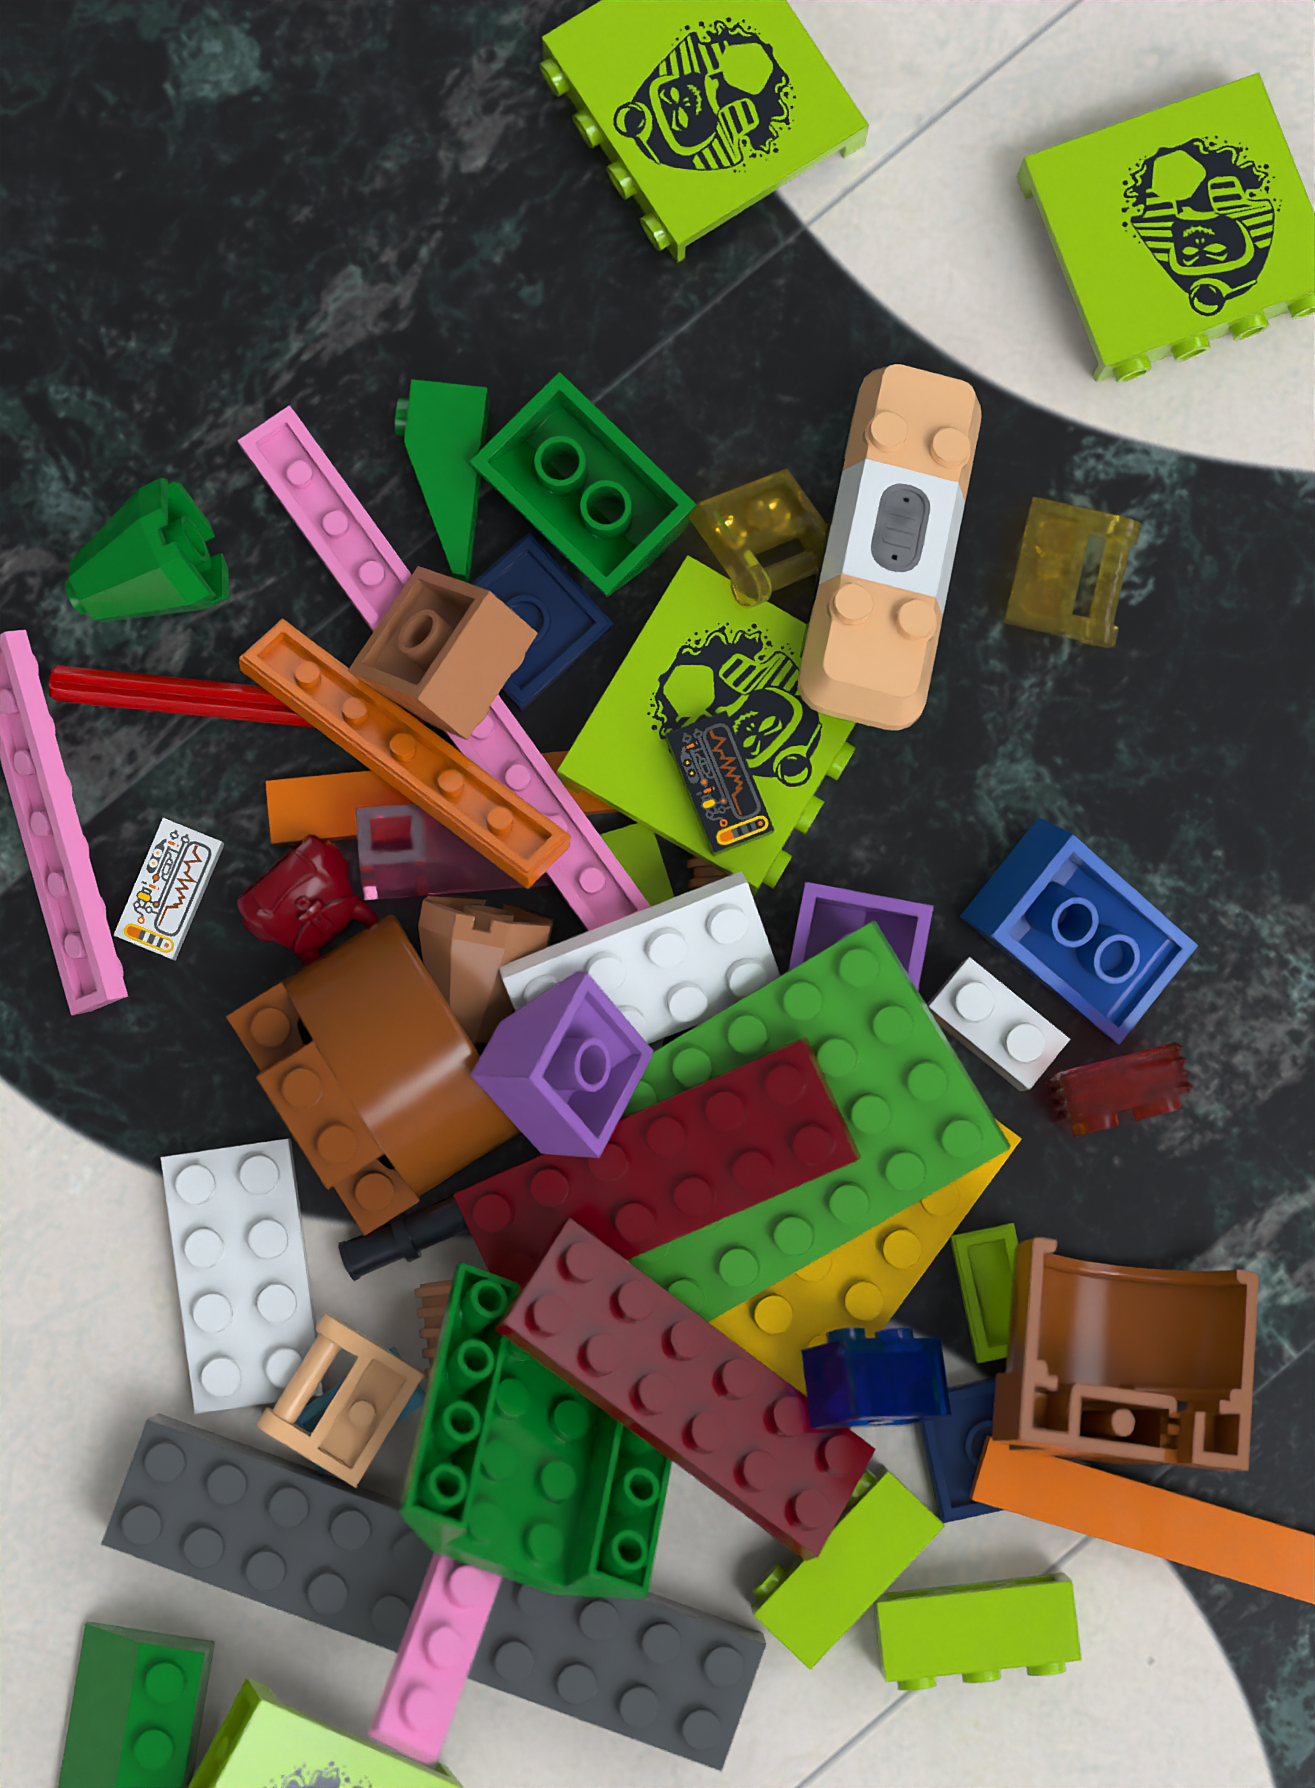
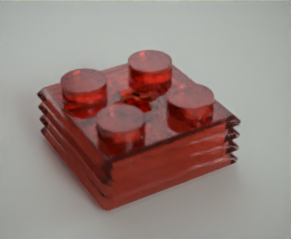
M1173 1042L1065 1070L1047 1078L1043 1086L1051 1090L1047 1099L1054 1102L1050 1111L1057 1114L1053 1123L1059 1127L1070 1125L1073 1137L1118 1126L1119 1121L1116 1114L1118 1112L1132 1109L1135 1121L1183 1109L1180 1096L1190 1093L1194 1086L1186 1081L1190 1071L1183 1068L1187 1059L1179 1055L1183 1046Z

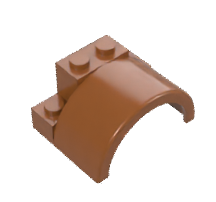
M389 914L226 1016L261 1071L256 1078L327 1190L332 1186L335 1188L364 1236L418 1203L420 1196L521 1133L520 1129L472 1078L471 1074L481 1056L433 981L395 915ZM300 1018L313 1038L307 1044H305V1040L298 1030ZM385 1153L395 1169L386 1168L380 1162V1156Z
M1046 1238L1028 1239L1016 1246L1014 1251L1006 1373H1000L996 1376L993 1442L1008 1443L1009 1450L1119 1465L1167 1464L1212 1471H1248L1259 1277L1255 1272L1244 1270H1161L1088 1262L1053 1254L1056 1250L1057 1240ZM1177 1403H1188L1184 1410L1177 1411Z

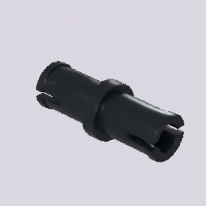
M451 1194L450 1197L411 1214L405 1215L402 1212L389 1220L390 1223L378 1227L365 1236L362 1234L351 1240L340 1242L338 1248L348 1274L353 1281H356L361 1276L405 1258L408 1262L422 1257L421 1250L463 1232L467 1233L470 1230L454 1195Z

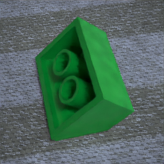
M560 372L469 461L470 465L606 597L649 567L696 520L697 504Z
M86 1622L58 1788H188L193 1779L215 1641Z

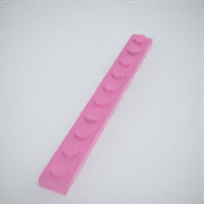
M289 405L239 439L238 443L372 632H374L412 574ZM499 695L496 696L490 705L486 718L474 729L468 740L444 731L458 751L571 835L570 847L545 873L587 932L651 907Z

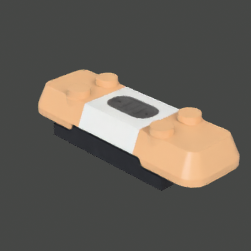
M894 364L873 370L864 378L857 393L852 422L846 433L799 656L802 660L798 674V690L803 701L815 711L885 730L897 731L910 727L922 714L927 700L981 424V406L973 387L963 380L905 365Z

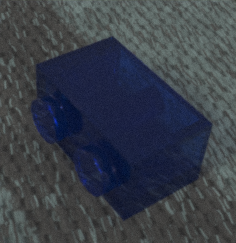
M862 1327L843 1328L826 1332L827 1343L801 1350L811 1429L908 1427L952 1416L941 1338H914L913 1328L910 1327L877 1331L874 1333L875 1338H866L865 1328Z

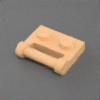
M324 1312L315 1327L319 1335L275 1407L273 1409L266 1407L256 1425L266 1434L356 1488L425 1372L361 1334L339 1318ZM342 1347L358 1358L313 1432L309 1433L295 1422Z

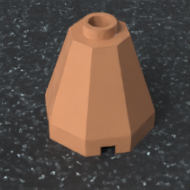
M428 894L427 899L423 900L418 925L423 964L477 1051L480 1052L482 1051L483 1043H489L499 1023L509 1017L514 1010L499 968L509 962L548 948L554 919L519 906L504 903L503 909L486 906L487 900L469 896Z

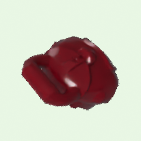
M310 834L288 850L237 898L238 908L243 916L241 922L245 930L256 936L259 941L265 943L275 942L292 949L293 954L298 956L304 966L320 958L318 949L341 933L351 919L362 923L368 928L379 921V918L369 905L359 899L357 894H354L348 878V862L342 856L338 846L329 840L324 842L316 835Z

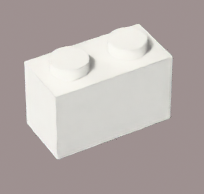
M970 957L960 963L927 1004L937 1024L1019 1091L1030 1090L1070 1040Z

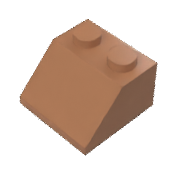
M418 566L348 669V672L430 725L468 740L474 729L488 715L490 705L510 675L522 664L525 652L538 633L489 590Z

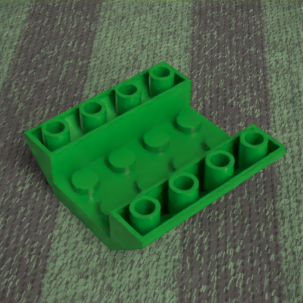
M460 1262L456 1265L399 1510L400 1515L434 1553L553 1595L645 1598L649 1592L672 1461L494 1328L519 1290L520 1284Z

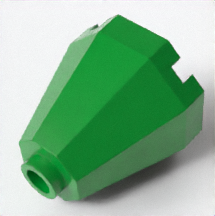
M159 478L139 488L69 562V579L65 582V589L71 604L80 614L85 615L88 613L93 620L101 622L205 610L229 599L228 566L222 552L210 557L205 542L214 538L215 535L209 521L182 484L178 482L168 484V479Z

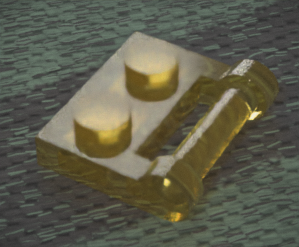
M788 469L701 501L688 516L730 576L731 591L735 600L745 608H752L769 600L771 592L809 576L817 575L827 524ZM797 537L805 547V551L765 568H762L754 556Z
M1033 497L1029 505L1003 623L1076 639L1092 646L1103 648L1115 647L1119 627L1113 625L1130 547L1131 545L1138 544L1141 523L1121 516ZM1094 535L1105 539L1106 543L1089 618L1073 615L1072 612L1089 536Z

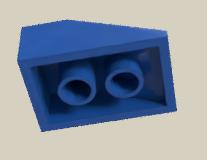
M1040 817L960 915L966 923L1001 953L1118 1045H1120L1198 947L1194 941L1076 836Z

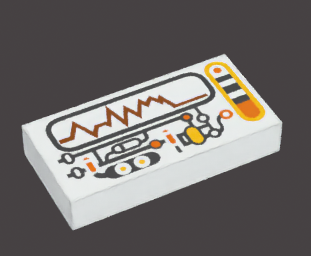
M163 818L114 932V936L176 961L224 847V843Z

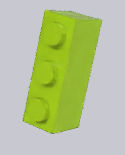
M884 1465L875 1475L866 1468L819 1557L806 1561L798 1556L786 1569L777 1563L755 1585L752 1593L758 1599L751 1606L753 1616L811 1670L938 1535L945 1525Z
M1065 1573L882 1593L873 1603L881 1673L885 1682L897 1681L898 1690L914 1691L932 1688L937 1685L936 1677L962 1674V1682L964 1683L992 1682L1001 1679V1669L1026 1667L1027 1675L1030 1676L1055 1675L1066 1671L1065 1662L1082 1660L1073 1582Z

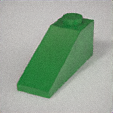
M411 379L409 398H398L395 416V435L405 436L404 443L453 578L469 583L482 477L470 465L469 461L486 443L490 409L487 387Z

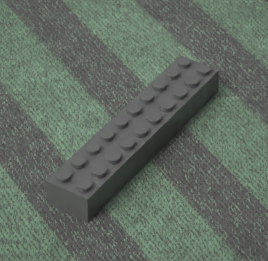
M160 1413L146 1421L101 1543L103 1546L398 1653L434 1552L400 1515L401 1501L358 1485L355 1488L344 1480L325 1473L320 1475L314 1469ZM502 1577L466 1678L722 1771L762 1659L766 1641L764 1634L651 1592H648V1596L643 1599L553 1595Z

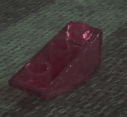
M416 804L356 808L359 866L364 900L524 887ZM544 873L531 887L554 884L547 874Z

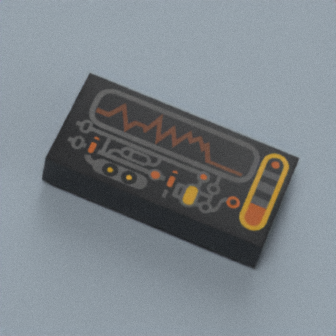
M727 711L666 733V742L712 856L773 834L775 829Z

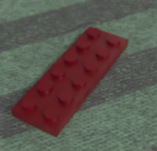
M804 1037L619 1119L600 1158L540 1154L460 1189L453 1195L488 1272L520 1284L521 1287L559 1224L569 1218L627 1261L858 1161L861 1155L807 1037Z
M571 1218L559 1224L494 1328L806 1561L819 1557L876 1450Z

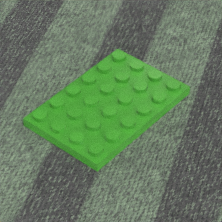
M875 920L654 1051L646 1070L620 1117L621 1119L801 1038L807 1037L861 1157L852 1164L628 1260L631 1265L707 1322L1006 1152L1011 1146Z

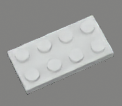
M742 871L514 960L499 968L515 1011H518L575 972H588L647 1044L705 1022L780 977L748 882Z
M291 1139L161 1157L194 1412L199 1414L278 1402L318 1336L315 1330L316 1320ZM322 1378L311 1397L320 1396L325 1393L324 1378Z

